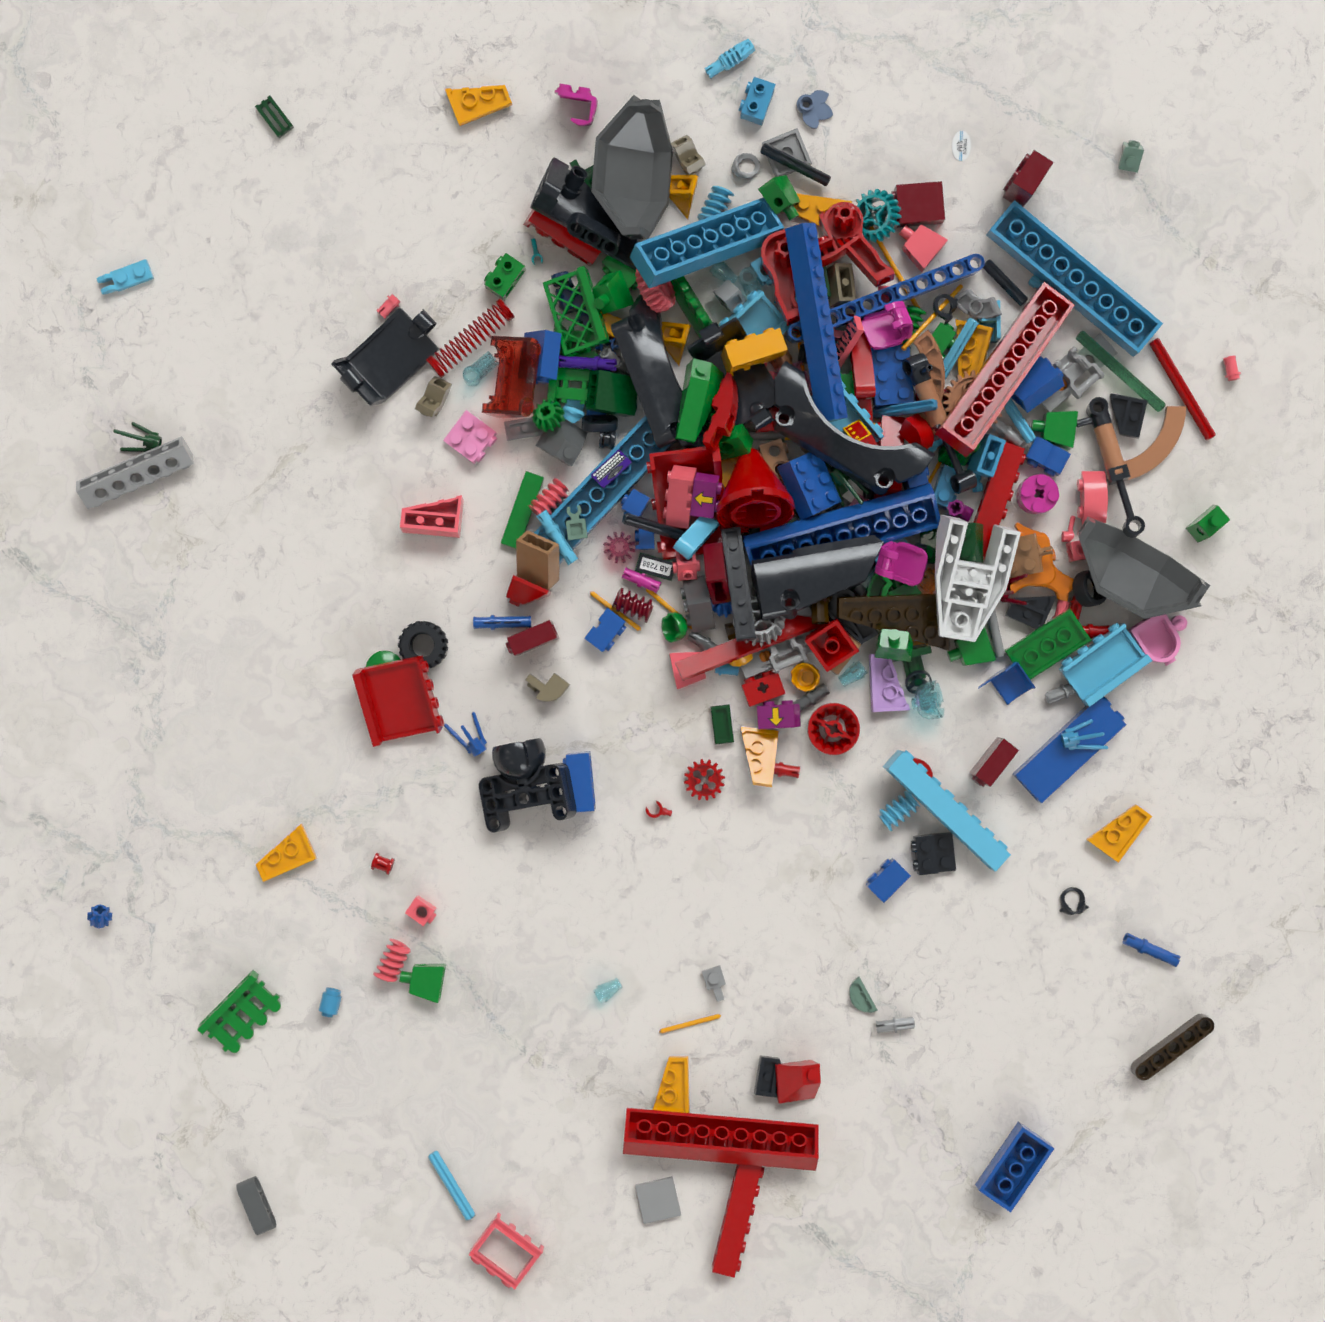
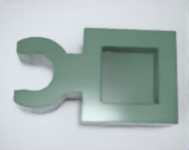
M577 505L578 511L575 514H572L570 507H567V514L571 517V520L566 521L569 541L588 538L585 518H579L582 513L580 505Z

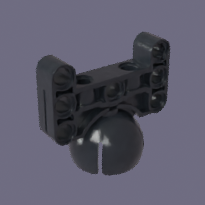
M541 738L493 747L492 760L500 775L484 777L479 782L485 824L490 832L495 833L508 829L510 826L508 811L551 804L553 817L557 820L570 819L576 815L577 808L569 768L564 763L543 766L546 759V748ZM545 784V787H540L536 785Z

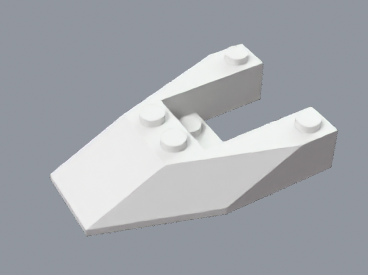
M941 515L936 534L935 558L938 635L975 642L1007 589L1021 532L1010 527L993 525L984 564L959 560L968 522L960 518Z

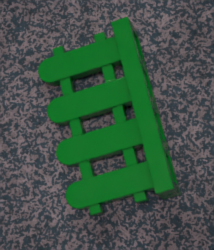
M682 276L671 280L674 286L676 302L698 338H702L699 331L713 322L686 278Z
M554 324V332H557L556 325ZM561 324V329L568 332L571 326L566 330V327ZM573 329L571 334L580 338L583 331ZM589 330L583 338L587 343L596 340L594 333ZM569 337L567 341L568 350L572 349L573 343H577L578 340ZM560 343L559 356H560V355L565 356V355H564V352H563L562 345H561V343ZM591 348L568 356L594 358L599 355L597 352L591 351ZM558 366L557 380H549L547 401L551 398L554 402H559V399H561V403L567 404V400L580 401L581 405H586L589 372L593 370L559 368ZM569 381L582 382V388H568Z
M254 970L207 1015L197 1028L202 1035L208 1031V1037L210 1039L215 1037L224 1045L222 1049L225 1052L229 1050L232 1053H237L241 1047L238 1039L241 1036L245 1039H251L254 1035V1029L251 1026L254 1023L260 1026L265 1025L268 1020L265 1012L268 1009L272 1012H277L281 1008V1002L278 1000L280 996L277 993L272 995L264 987V981L258 982L259 974ZM246 990L250 991L247 996L243 994ZM253 996L264 1004L261 1009L250 1000ZM235 1004L236 1007L232 1010L230 1007ZM240 1009L251 1018L247 1023L236 1014ZM221 1017L223 1020L218 1023L217 1020ZM227 1023L237 1031L234 1036L223 1028Z

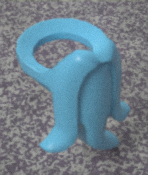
M567 400V404L562 407L565 412L563 417L573 424L585 416L583 412L584 405H581L580 401Z

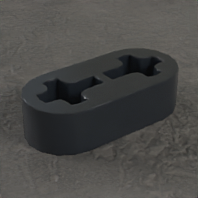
M609 414L585 415L582 417L581 428L586 432H613L618 428V418Z

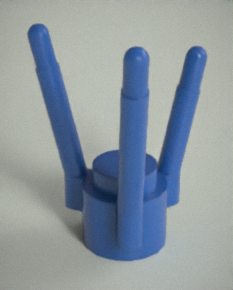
M472 712V717L480 740L478 737L473 739L462 725L461 729L469 740L467 744L448 724H444V727L474 757L487 749L485 747L487 742L475 712Z

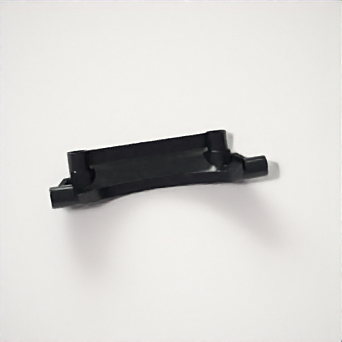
M640 294L629 310L630 316L611 324V330L616 338L653 433L654 441L659 448L675 442H680L681 446L687 449L704 447L703 435L706 432L704 426L694 443L676 439L682 390L666 351L661 313L651 310Z
M787 361L783 363L774 379V406L779 411L773 422L774 430L870 489L875 494H886L894 481L900 484L922 474L935 456V453L919 443L900 446H878L849 437L835 428L820 413L811 398L803 371ZM779 419H783V420H785L787 423H786V424H782V423L779 422ZM878 481H883L886 486H881Z

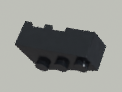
M847 589L832 596L831 601L828 603L829 617L833 620L837 619L842 627L857 641L863 644L879 634L877 629L837 617V597H857L854 591Z

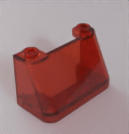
M491 336L490 346L496 347L497 353H494V357L499 359L495 394L494 396L489 395L491 400L489 403L482 404L481 413L495 418L529 417L534 409L533 400L541 345L536 339L531 337Z

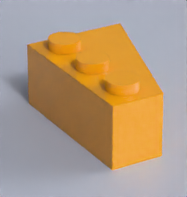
M768 328L759 335L753 333L745 336L743 340L737 341V339L728 341L724 345L721 359L726 373L729 372L734 376V371L742 368L747 371L751 369L750 366L764 364L782 357L788 349L781 329L774 330V328Z

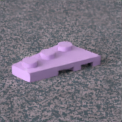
M869 654L871 712L910 710L905 700L903 689L899 684L892 660L874 658L875 654Z

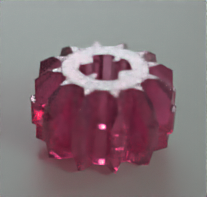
M623 531L620 537H618L617 532H613L615 539L608 535L607 539L611 543L604 542L603 544L605 547H610V549L604 550V554L611 552L608 560L615 556L614 563L616 564L619 558H621L622 563H626L624 556L631 560L632 556L628 552L635 553L636 551L633 548H629V546L635 545V541L628 543L631 535L624 539L625 533ZM619 543L620 545V543H623L624 551L620 552L619 550V553L616 552L615 544Z

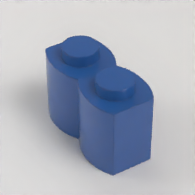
M1036 436L1026 453L1025 459L1028 465L1034 468L1039 466L1044 469L1043 472L1054 477V475L1059 476L1071 454Z

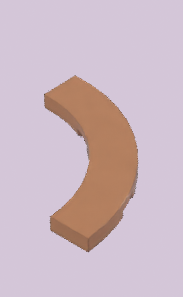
M927 330L913 343L919 353H923L927 357L929 364L932 365L933 369L929 373L942 401L945 388L943 357L935 338ZM924 412L918 413L928 422Z
M1186 406L1165 407L1164 422L1155 441L1140 455L1124 461L1128 466L1131 476L1128 480L1149 472L1170 454L1184 427Z

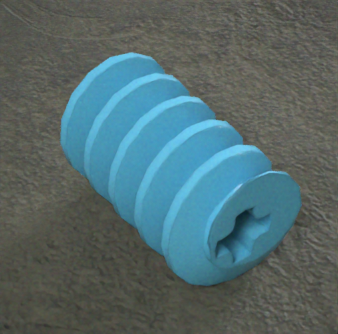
M712 186V193L708 194L709 200H705V206L701 208L702 213L697 216L698 220L700 221L722 213L721 210H728L725 203H731L732 201L728 196L734 197V194L726 188Z
M907 790L904 791L905 798L898 795L899 802L894 799L892 800L893 807L886 804L887 811L879 810L881 815L879 818L890 831H893L891 824L898 827V819L905 822L903 815L910 818V810L916 813V806L920 807Z

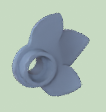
M816 90L811 95L805 94L798 98L797 109L803 114V121L809 127L817 129L819 120H826L833 116L831 108L825 103L829 93ZM808 102L810 106L805 108L803 103Z

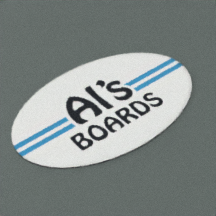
M959 131L953 138L952 152L958 161H964L970 154L971 141L965 131Z

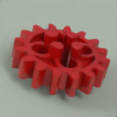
M701 759L700 764L694 761L693 768L687 767L690 773H684V776L688 777L684 784H689L686 790L693 791L692 797L697 794L698 800L705 796L706 801H708L710 795L716 798L715 792L721 793L719 786H725L721 782L722 779H725V776L720 775L723 771L722 768L717 770L718 763L711 765L710 759L707 763H704L703 759ZM713 769L714 773L708 777V781L714 782L716 784L715 788L710 789L707 783H703L702 789L697 791L695 785L700 784L701 779L694 777L693 772L698 770L705 777L707 770Z

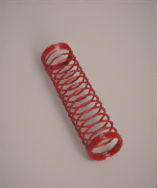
M501 299L496 301L499 309L493 304L492 309L494 312L487 308L490 317L482 312L486 322L477 316L482 327L473 320L476 329L468 324L472 334L463 328L468 339L461 332H458L464 344L456 336H454V340L458 346L449 340L454 351L447 344H444L450 356L442 348H439L444 356L443 358L435 352L440 363L433 356H429L426 359L441 378L446 376L443 370L449 373L441 359L453 369L444 353L456 365L458 363L451 352L460 361H463L454 346L465 357H468L458 341L471 354L472 351L463 338L474 349L477 350V347L468 334L482 346L472 329L485 342L486 339L477 325L489 338H491V335L482 322L496 334L486 317L499 330L501 328L491 313L505 326L495 308L508 322L515 318L514 314Z

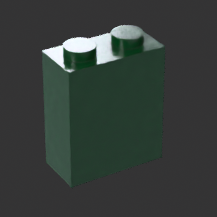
M602 370L589 372L586 410L622 417L635 416L637 411V392L630 376Z

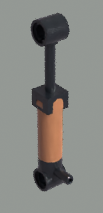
M919 353L903 359L902 368L906 376L910 377L919 401L928 399L938 401V408L936 410L924 412L933 431L935 442L941 439L935 433L946 419L947 414L929 373L933 367L929 364L927 357L923 353ZM943 441L956 472V475L950 478L953 491L956 494H960L977 486V478L974 472L970 469L963 471L955 449Z
M1095 397L1090 401L1086 409L1089 417L1077 420L1076 427L1092 424L1106 468L1105 474L1108 485L1117 484L1127 519H1125L1126 521L1122 527L1123 533L1127 537L1135 538L1144 531L1145 522L1141 517L1134 516L1124 483L1131 476L1121 454L1109 415L1108 402L1102 397ZM1093 405L1101 406L1102 411H1094ZM1132 522L1136 523L1138 531H1132L1129 524Z

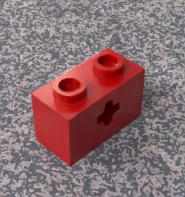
M773 670L762 673V678L755 680L753 676L744 680L745 684H742L741 687L749 707L786 694L778 673L775 674ZM761 682L764 685L767 684L768 688L765 689V693H763L762 691H758L757 689L758 687H760L759 683Z

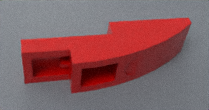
M729 372L721 380L720 389L717 395L713 397L712 407L716 414L712 416L709 429L703 435L704 445L709 451L713 452L716 451L723 435L730 437L737 416L738 389L736 381Z

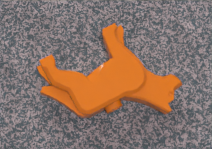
M1018 522L1015 523L1014 527L1017 531L1021 532L1020 536L1036 533L1037 542L1041 548L1051 546L1049 537L1045 533L1027 528ZM1052 549L1053 554L1042 557L1043 572L1028 574L1026 578L1008 584L1007 587L1010 591H1014V594L1026 586L1045 587L1052 590L1058 600L1068 601V594L1073 590V578L1063 574L1055 567L1053 561L1056 560L1054 549Z

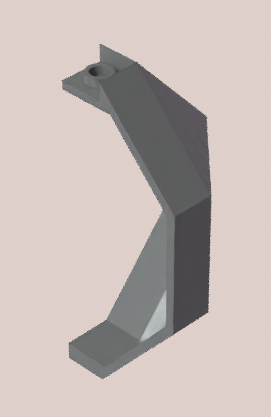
M633 95L597 135L595 141L591 192L621 234L631 240L649 239L669 205L673 149L660 99L641 100Z
M1087 517L1078 531V537L1096 591L1099 594L1144 619L1202 606L1200 600L1210 587V584L1169 555L1136 537H1127L1123 530Z

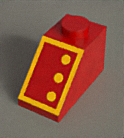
M860 419L842 428L844 433L853 439L877 445L874 437Z

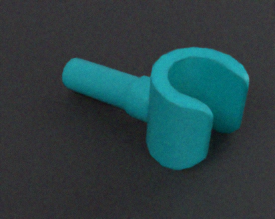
M533 238L531 239L533 248L532 263L535 265L534 258L539 256L542 264L543 257L539 254L536 239Z

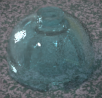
M936 680L922 683L915 691V698L911 699L913 709H917L919 715L926 719L943 718L944 708H941V702H944L939 683H936Z

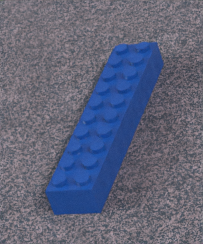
M928 483L865 501L862 505L858 503L743 536L751 565L752 560L791 554L797 548L875 535L884 543L938 528L940 514L935 493L931 484Z

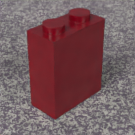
M942 181L900 184L895 186L894 191H891L894 199L899 202L897 206L902 209L897 213L902 217L897 219V222L900 224L897 228L904 227L905 225L912 227L943 224L945 221Z
M718 542L703 545L706 583L712 604L731 602L723 544Z
M548 620L507 637L508 642L505 644L509 653L519 656L557 640L559 636L553 622Z
M997 737L969 772L973 776L971 780L979 786L984 787L986 785L991 787L1019 750L1004 738Z

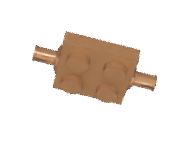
M1036 533L1020 536L1009 578L1023 574L1043 572L1042 557L1053 554V550H1051L1053 547L1041 548L1037 542Z

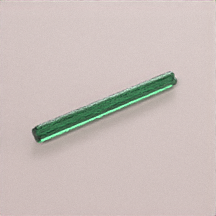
M1085 331L1078 333L1076 340L1142 399L1148 400L1147 403L1157 412L1164 409L1166 406L1165 402Z

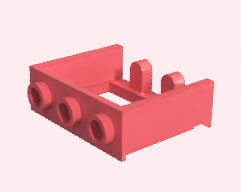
M497 1213L471 1248L469 1256H471L470 1258L474 1263L483 1265L490 1275L499 1277L506 1287L516 1289L543 1253L544 1246L540 1245L539 1248L531 1243L530 1236L525 1234L523 1237L515 1231L516 1226L510 1223L507 1225L500 1219L501 1214ZM494 1228L498 1229L532 1255L516 1279L478 1251Z

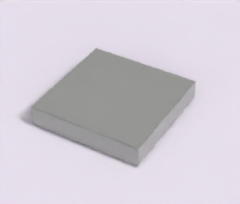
M798 128L762 142V146L764 143H767L808 165H812ZM767 157L775 177L796 172Z
M673 1176L635 1185L644 1224L681 1216Z

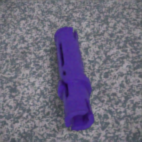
M560 355L559 360L561 361H558L559 368L593 369L594 371L617 370V367H615L617 366V359H602L600 356L587 358Z

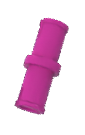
M627 567L622 575V579L637 584L639 588L642 586L655 593L658 592L659 586H661L660 581H656L647 577L645 573L640 574Z

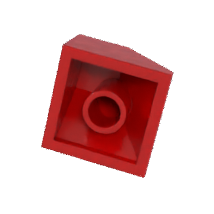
M513 575L506 597L510 599L508 603L519 607L520 604L527 605L548 597L551 592Z
M837 619L828 622V624L821 625L806 635V644L826 672L859 652V649Z
M813 1060L775 1064L779 1104L815 1098L821 1084L820 1063Z

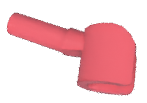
M1075 516L1070 518L1068 531H1062V542H1070L1074 538L1073 526Z

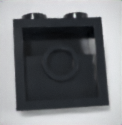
M951 832L913 836L914 841H911V850L915 852L916 860H913V869L917 871L918 875L956 871L953 835Z

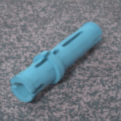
M547 510L537 515L536 517L546 530V535H549L553 542L559 544V552L564 557L566 563L570 565L577 560L578 557L559 530V525L555 524Z

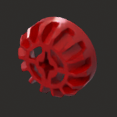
M839 703L821 705L813 711L807 723V734L812 745L819 751L829 755H839L849 751L856 744L860 734V724L856 714L849 707ZM829 715L837 716L836 720L825 721L823 719ZM840 718L845 723V731H843L841 723L838 722ZM825 724L832 726L836 724L835 728L838 729V731H840L841 734L838 732H832V734H830L831 730ZM819 725L824 727V732L827 735L825 739L819 732ZM829 737H842L835 742L828 741Z

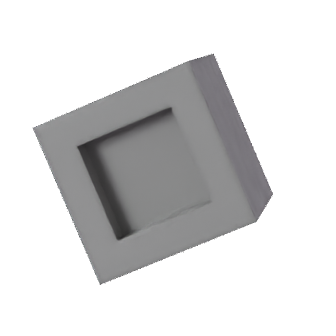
M726 280L713 291L721 305L732 314H734L733 309L740 303L743 305L746 302L740 289L729 280Z

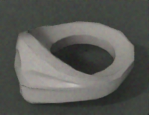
M742 153L734 159L731 170L739 177L751 178L758 173L760 162L755 155ZM744 159H751L755 164L754 171L751 173L741 172L739 163Z

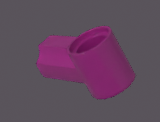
M957 499L949 502L947 506L951 517L960 518L966 522H969L974 512L972 508Z

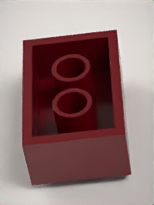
M1033 150L1031 155L1027 153L1005 185L1003 198L1010 203L1015 200L1024 207L1054 162L1036 150Z

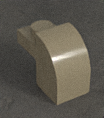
M688 135L671 143L674 154L686 175L697 173L706 165L703 157L698 154L693 140Z
M434 376L428 382L424 396L417 402L415 410L424 416H437L448 397L452 384Z
M556 673L552 675L546 685L532 674H529L525 679L528 682L526 686L534 692L540 691L536 698L547 702L560 698L571 685Z

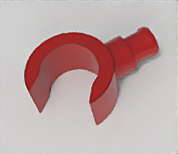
M657 800L656 802L660 807V811L657 814H651L646 807V813L651 818H657L660 815L671 817L672 810L663 808L662 804Z

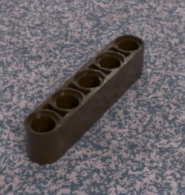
M1204 1014L1195 1015L1137 1058L1131 1064L1132 1073L1140 1080L1150 1079L1214 1030L1213 1020ZM1202 1020L1207 1021V1024L1204 1028H1200V1022ZM1191 1031V1037L1185 1040V1033ZM1176 1043V1048L1173 1051H1169V1045ZM1160 1054V1060L1154 1063V1056ZM1141 1066H1145V1071L1142 1074H1138V1069Z

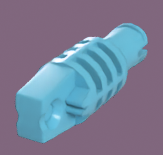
M749 39L734 45L733 48L719 55L718 60L705 67V72L712 79L721 71L730 70L731 67L744 61L755 51L754 45Z

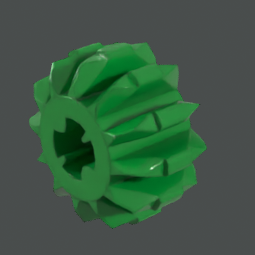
M551 398L548 402L543 399L542 404L536 403L537 409L532 410V421L536 427L545 432L549 429L554 432V427L556 426L561 428L559 422L565 421L563 417L565 412L561 408L560 403L554 402Z

